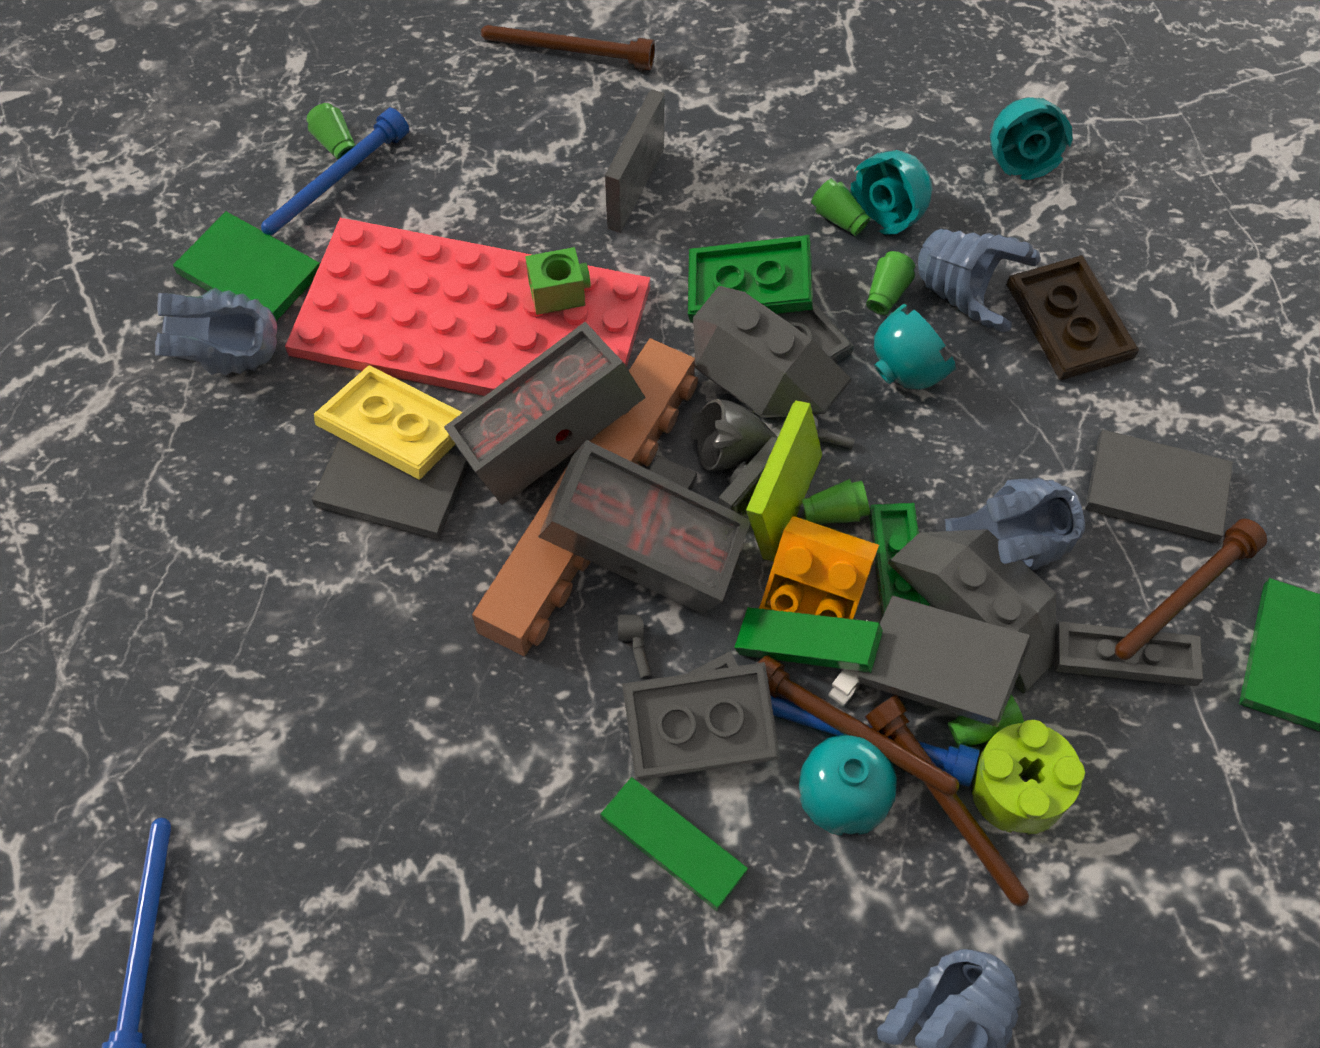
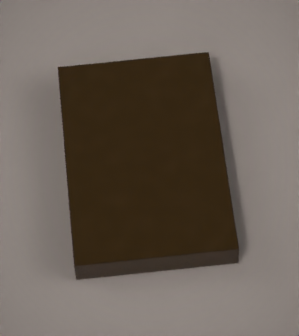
M1083 255L1009 276L1006 285L1060 381L1135 359L1139 349Z

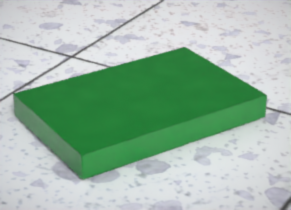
M227 211L173 264L178 275L206 291L217 288L222 292L230 290L236 295L243 293L250 300L258 299L263 306L271 310L276 321L309 287L320 266V262L280 240L264 234L260 229Z
M810 235L689 249L688 317L690 323H693V317L718 286L743 291L775 314L813 310Z
M1269 578L1264 583L1239 704L1320 731V594Z

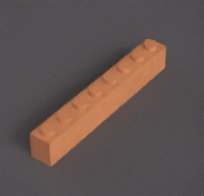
M649 338L629 369L630 374L646 398L590 440V442L641 467L642 465L649 466L658 450V439L663 432L669 433L672 430L678 417L679 405L683 399L686 401L690 400L698 384V377L694 376V357ZM566 469L472 614L478 634L524 657L532 644L538 646L544 639L550 625L548 618L556 606L561 608L568 600L573 587L571 581L577 571H584L590 564V561L538 537Z

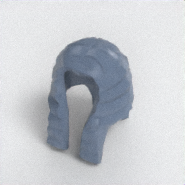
M943 228L934 231L922 245L923 248H921L918 256V272L921 279L925 281L926 287L934 291L941 299L947 298L950 305L957 306L962 313L968 314L973 321H980L985 327L995 328L999 332L1010 331L1012 322L992 312L984 305V295L995 268L1002 259L1036 267L1041 261L1039 251L1033 249V246L1028 242H1020L1017 238H1007L1001 234L994 236L991 233H986L980 236L975 232L964 234L961 231L951 232Z
M213 288L204 295L197 297L158 293V316H164L162 333H157L155 341L156 356L198 361L211 375L217 373L227 375L231 372L241 374L246 369L255 371L259 365L267 363L272 358L277 344V322L271 310L263 306L258 299L250 300L243 293L236 295L230 290L222 292L217 288Z
M1041 478L1008 480L992 498L987 500V504L975 513L965 517L945 519L946 531L988 529L999 539L998 551L1003 564L1022 561L1032 571L1048 565L1050 562L1060 560L1064 554L1070 553L1085 531V519L1078 495L1071 488L1062 486L1054 480H1043Z
M969 949L954 951L949 955L941 957L939 964L930 968L927 977L919 982L918 987L908 990L907 996L898 1000L895 1008L889 1011L885 1022L877 1028L878 1039L886 1044L899 1045L917 1022L922 1028L915 1037L917 1048H1007L1006 1045L1012 1039V1028L1016 1026L1019 1017L1017 1012L1021 1006L1018 996L1020 992L1018 991L1015 976L1002 960L992 954Z

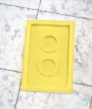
M368 365L314 413L315 425L420 480L455 445L444 426L463 412Z

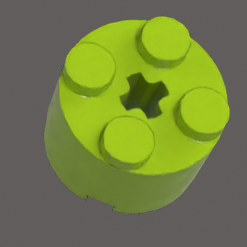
M1027 720L1023 723L1012 724L998 731L990 739L979 756L972 778L973 801L982 816L996 828L1009 833L1014 831L1028 833L1027 835L1038 834L1052 827L1075 802L1081 790L1085 769L1072 745L1062 735L1046 727L1041 721ZM1025 776L1029 780L1024 782L1020 777Z

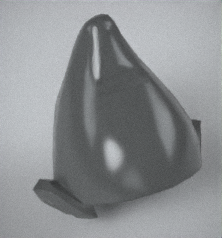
M715 399L708 402L700 412L692 413L691 419L694 426L691 430V438L697 440L700 463L707 471L717 472L740 465L742 462L756 456L772 436L776 439L778 438L755 414L734 402Z

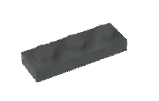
M1059 621L1056 625L1055 672L1198 686L1203 680L1201 637L1158 632L1132 658L1121 660L1115 654V646L1133 629Z

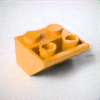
M793 516L783 531L759 609L854 619L879 545Z

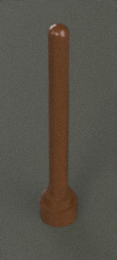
M485 25L481 29L482 38L488 41L627 59L628 63L634 64L636 69L651 71L655 58L654 39L638 38L637 41L625 44Z
M1240 519L1225 532L1223 547L1115 646L1116 656L1121 660L1132 658L1237 559L1242 560L1254 557L1267 544V535L1264 529L1250 519Z
M768 655L758 662H765L770 696L774 698L783 697L843 734L866 739L875 745L891 763L943 794L953 795L958 791L959 782L954 776L791 681L790 674L784 671L785 666Z
M897 695L892 696L865 716L874 730L881 731L886 737L891 736L896 743L934 764L906 724L910 721L905 716V713L908 710ZM925 783L1009 901L1018 907L1026 905L1029 901L1028 891L956 793L945 795Z

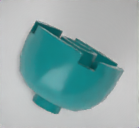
M1034 97L1013 101L1003 108L996 117L990 133L991 151L1002 170L1009 176L1011 174L1022 175V180H1032L1045 176L1058 167L1063 161L1061 155L1065 151L1066 146L1071 147L1073 141L1072 125L1062 110L1044 98Z
M899 150L884 151L873 155L857 166L855 170L858 171L856 180L851 183L850 191L866 214L884 227L878 232L882 234H898L923 217L929 207L933 188L927 169L915 156Z
M906 304L901 305L891 313L878 327L874 336V351L879 361L874 364V367L882 379L889 385L896 381L906 389H926L940 382L956 370L953 357L945 361L939 352L946 346L939 335L917 311L913 310L907 315Z
M847 734L827 738L810 752L800 771L799 791L802 807L814 824L831 834L859 833L858 835L869 833L884 822L896 798L897 776L893 763L875 745L864 738Z

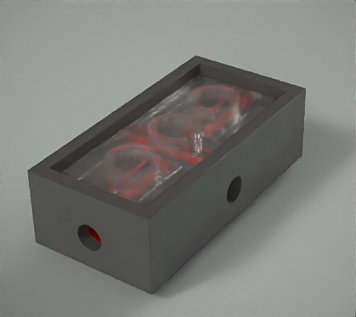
M584 322L445 425L444 428L475 473L500 504L503 505L514 496L520 494L527 486L547 471L556 467L563 459L581 447L586 440H592L599 432L622 415L628 413L646 397L624 362Z
M586 440L572 456L538 537L704 614L723 602L751 523L749 518Z

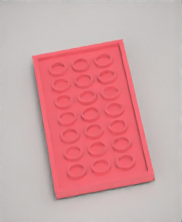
M340 218L285 348L288 355L292 357L363 371L370 365L394 378L486 396L584 322L595 331L627 367L650 290V277L587 265L591 288L584 289L585 306L536 315L525 256L532 254Z

